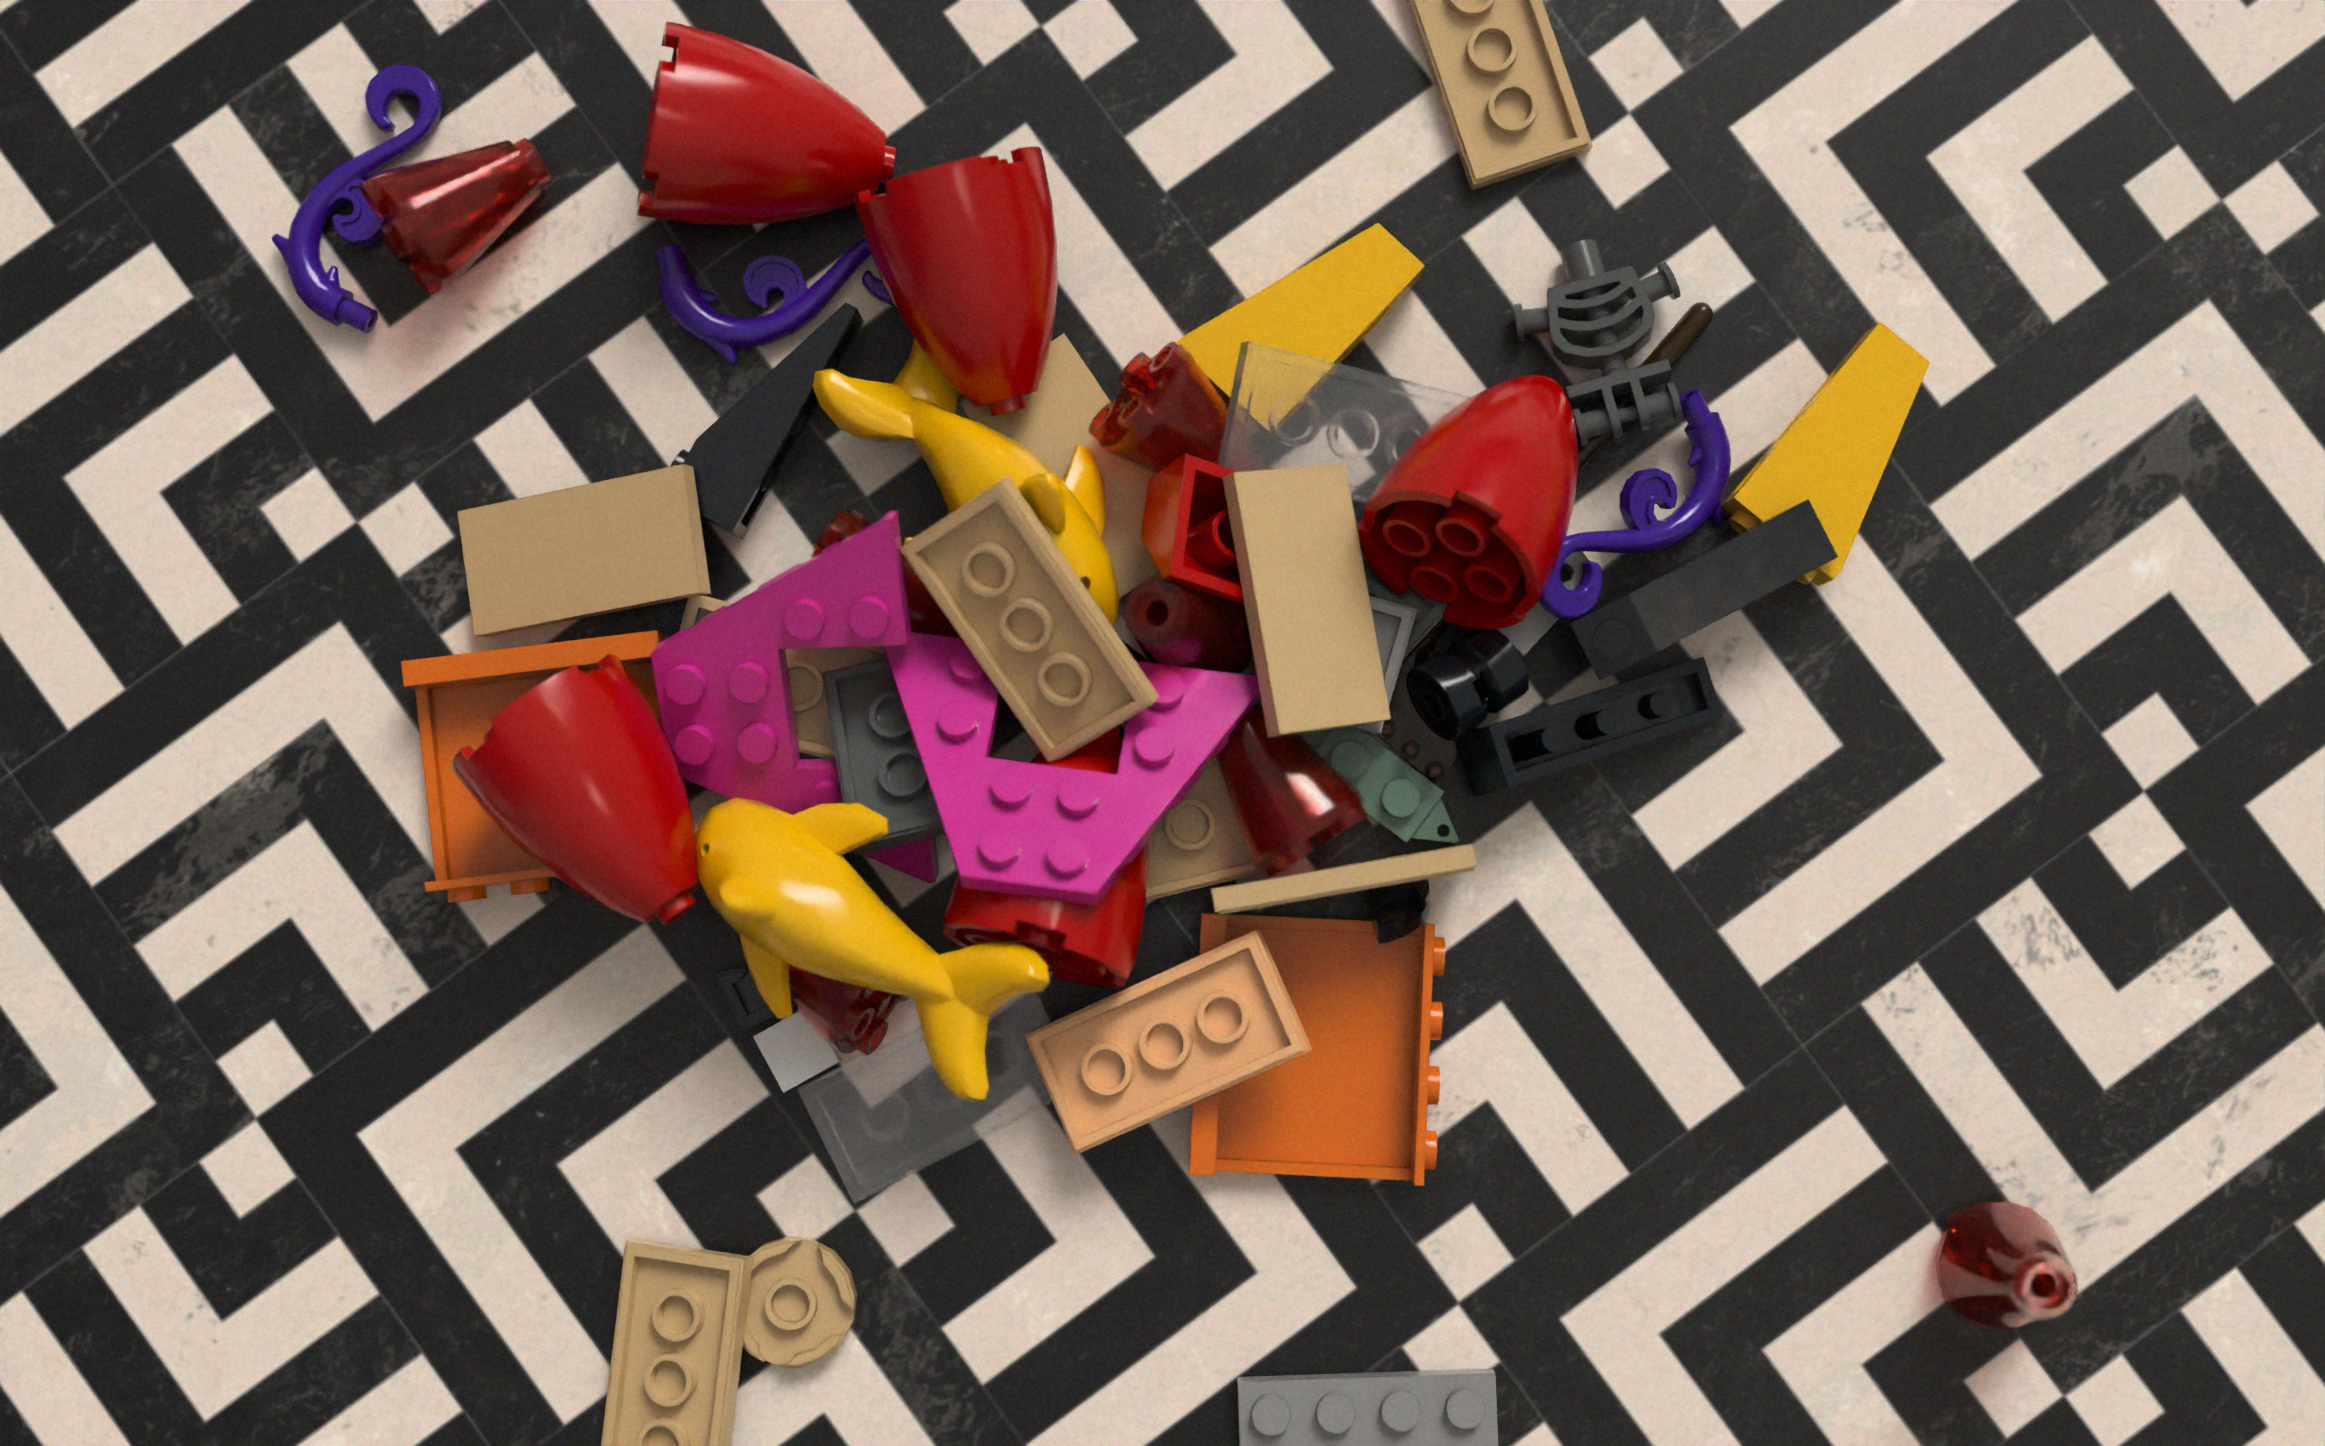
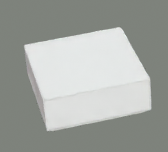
M813 1005L805 1007L793 1014V1016L785 1018L753 1036L783 1093L842 1061Z

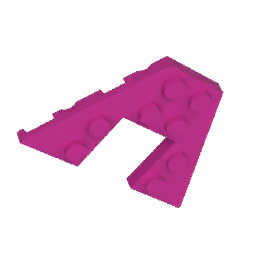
M897 511L886 513L881 520L840 543L835 542L823 549L816 557L803 564L793 566L763 583L751 594L728 607H721L705 616L700 623L687 630H681L656 645L651 652L662 729L683 779L730 799L737 797L760 801L791 815L819 804H843L836 758L800 759L785 649L908 644L912 632L903 555L899 549L901 547ZM935 837L861 854L927 883H935L939 874Z
M912 632L907 645L882 646L898 690L903 712L906 714L911 729L914 745L937 807L945 837L948 839L953 854V861L962 888L1006 894L1041 896L1096 906L1115 883V876L1125 864L1132 862L1146 845L1148 835L1170 808H1176L1201 777L1202 768L1213 755L1219 754L1226 746L1230 733L1257 700L1262 701L1257 676L1137 661V664L1159 694V698L1151 706L1127 719L1117 774L989 758L1002 696L962 638Z

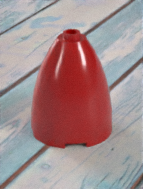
M666 21L661 46L673 48L671 62L659 60L658 69L656 70L641 174L643 178L652 180L651 191L639 189L636 215L695 224L744 225L775 223L808 218L842 209L855 203L853 198L855 193L870 189L871 194H876L878 185H886L885 181L892 178L896 148L885 146L886 133L858 106L831 86L798 66L758 47L718 33Z
M1023 147L1012 150L1013 163H1008L1007 159L999 160L997 155L983 158L979 155L885 181L887 195L886 193L871 194L870 189L853 195L870 253L884 286L904 323L924 353L948 382L975 407L988 404L991 416L1028 407L1025 394L1038 391L1048 359L1053 334L1058 287L1057 237L1052 197L1040 147Z
M1524 375L1493 385L1468 398L1439 418L1409 446L1389 469L1366 503L1363 519L1357 527L1361 549L1368 563L1377 575L1399 596L1407 588L1420 596L1410 586L1411 583L1421 594L1429 599L1449 603L1443 612L1444 621L1475 629H1501L1522 622L1528 611L1537 604L1557 564L1568 532L1576 495L1578 473L1577 430L1569 398L1562 387L1549 377Z
M607 654L598 662L601 667L600 669L586 674L585 672H580L578 667L573 665L535 686L510 703L489 720L493 727L484 735L485 742L476 751H474L471 745L459 749L452 761L451 769L496 825L545 870L577 892L610 910L643 923L659 919L663 926H667L682 917L696 905V901L691 895L699 888L700 880L697 875V838L692 810L680 770L667 738L650 705L616 655Z
M1117 725L1060 760L1047 762L1039 751L1029 763L1117 774L1124 739L1119 735L1121 728ZM1149 842L1146 843L1132 862L1125 864L1115 876V883L1096 906L1041 896L1006 894L962 888L958 876L943 916V926H945L943 935L964 948L989 941H1016L1036 951L1047 965L1048 972H1053L1052 976L1055 979L1096 987H1124L1126 979H1128L1129 974L1134 969L1143 929L1148 892Z

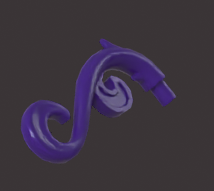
M392 65L379 71L368 84L365 100L371 120L381 131L387 133L394 131L396 127L389 118V106L392 100L400 95L415 97L419 101L420 108L413 126L334 168L313 187L300 204L290 225L288 238L277 233L272 236V241L281 253L295 291L305 305L319 317L335 326L345 323L364 333H369L374 328L378 319V312L355 301L353 293L340 286L338 268L336 266H331L326 273L320 258L321 236L330 214L347 202L353 203L355 207L352 215L341 216L335 214L332 217L334 228L344 240L357 246L374 244L385 234L390 223V205L383 193L365 180L421 143L439 123L443 112L442 95L436 82L422 69L411 65Z
M863 238L851 247L810 288H807V283L800 267L790 258L778 255H767L757 258L747 266L742 278L745 295L754 305L762 309L768 308V296L771 291H781L784 294L785 301L774 312L754 318L728 316L711 307L708 303L716 301L717 296L715 293L700 289L696 284L694 274L687 273L680 245H668L656 250L662 279L657 284L670 315L680 327L717 351L730 365H735L738 362L735 348L749 349L772 344L794 334L815 319L871 253L866 238ZM870 270L865 271L862 282L870 295L883 303L895 306L883 281L874 277Z
M1699 389L1689 390L1679 396L1682 413L1688 423L1684 431L1692 447L1688 465L1690 467L1694 466L1693 482L1688 495L1671 515L1662 520H1657L1654 515V505L1656 503L1660 509H1672L1676 505L1678 497L1677 486L1671 475L1658 468H1648L1636 471L1629 477L1620 493L1619 506L1624 522L1629 529L1582 532L1566 536L1557 564L1538 601L1543 609L1555 618L1577 619L1588 614L1597 605L1602 591V569L1598 563L1589 560L1581 564L1583 573L1579 585L1573 590L1566 589L1561 581L1560 570L1563 562L1572 553L1587 551L1650 553L1672 547L1689 538L1708 521L1710 516L1715 525H1720L1723 522V500L1731 466L1730 443L1719 413L1710 412Z

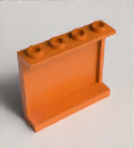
M654 630L401 661L404 687L415 689L434 862L435 881L424 882L425 892L447 891L448 903L486 899V886L508 883L511 886V895L551 891L549 878L557 877L545 870L518 847L484 812L451 769L452 761L459 749L471 745L474 751H476L485 742L484 735L493 727L489 720L517 698L573 665H576L580 672H585L586 674L600 669L601 667L598 662L607 654L616 655L644 695L662 728L661 717L657 716L659 703L651 652L658 643L669 638L668 635ZM683 779V783H684L685 790H686L685 779Z
M1201 912L1199 955L1254 930H1261L1313 1050L1192 1104L1189 1175L1215 1176L1216 1171L1405 1180L1411 1181L1414 1186H1424L1425 1170H1435L1437 1161V1132L1426 1130L1427 1105H1438L1440 1093L1439 1066H1429L1430 1040H1441L1443 1024L1442 1002L1432 1001L1433 976H1443L1445 968V938L1434 937L1435 925L1422 923L1416 930L1400 939L1379 944L1372 921L1244 914L1219 915L1218 913Z

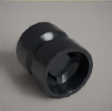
M1474 628L1454 641L1448 648V652H1437L1410 669L1406 675V687L1416 712L1427 727L1437 736L1447 741H1453L1483 723L1487 713H1498L1523 697L1529 689V677L1518 650L1498 629Z

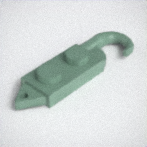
M1257 700L1249 710L1252 724L1263 738L1299 763L1305 770L1402 842L1407 843L1410 838L1457 843L1459 841L1441 799L1444 791L1361 729L1350 726L1268 738L1262 701ZM1440 825H1445L1448 828V833L1445 837H1441L1437 833Z

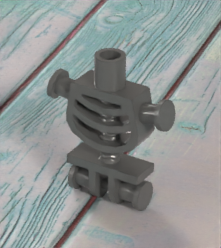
M1581 240L1564 247L1560 251L1568 283L1547 289V307L1522 310V303L1515 304L1518 342L1525 341L1524 335L1549 333L1552 352L1564 365L1584 369L1600 368L1602 371L1601 375L1603 377L1566 387V394L1571 404L1580 446L1588 445V438L1609 432L1613 439L1622 437L1621 423L1635 419L1640 431L1651 429L1650 421L1672 415L1675 421L1683 419L1674 382H1670L1671 368L1668 359L1629 370L1625 366V360L1633 357L1650 341L1655 317L1652 303L1668 295L1672 300L1681 296L1678 283L1668 264L1665 262L1657 266V273L1639 280L1632 266L1605 272L1595 240ZM1632 300L1627 306H1625L1615 314L1611 315V313L1615 312L1628 301ZM1641 318V325L1630 336L1618 341L1619 338L1617 336L1629 329ZM1570 343H1593L1594 348H1585L1571 345ZM1665 384V391L1644 396L1642 390ZM1629 394L1632 406L1617 409L1614 397ZM1600 401L1603 407L1582 414L1578 408Z

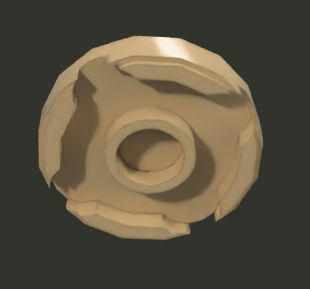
M787 1236L764 1243L750 1255L753 1257L743 1347L755 1358L763 1362L766 1360L774 1365H781L780 1367L797 1369L820 1362L841 1345L855 1319L857 1291L851 1271L833 1249L814 1239Z

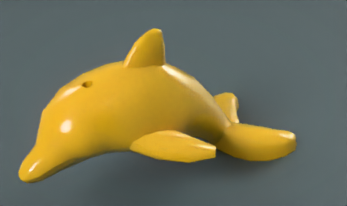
M915 338L910 357L893 383L848 377L834 369L815 371L813 389L818 402L839 429L861 440L881 442L888 440L913 441L938 484L949 513H952L1009 475L1111 626L1114 627L1119 613L1118 581L1110 554L1101 538L1106 523L1105 484L1091 449L1080 445L1075 446L1062 480L1038 456L1011 438L981 423L956 415L955 409L959 391L948 382L928 358ZM911 537L905 538L904 544H905L906 542H908L909 540H911L912 538H911Z
M737 797L711 807L699 823L696 831L697 875L711 905L731 927L739 932L743 955L756 989L775 1016L779 1019L793 1016L789 985V964L830 979L914 998L926 1048L943 1084L960 1099L972 1102L985 1101L989 1089L985 1065V1045L989 1015L1012 998L1030 992H1042L1050 983L1047 965L1036 951L1016 941L982 942L944 954H939L882 903L843 856V854L888 834V818L860 803L819 804L794 815L760 801Z

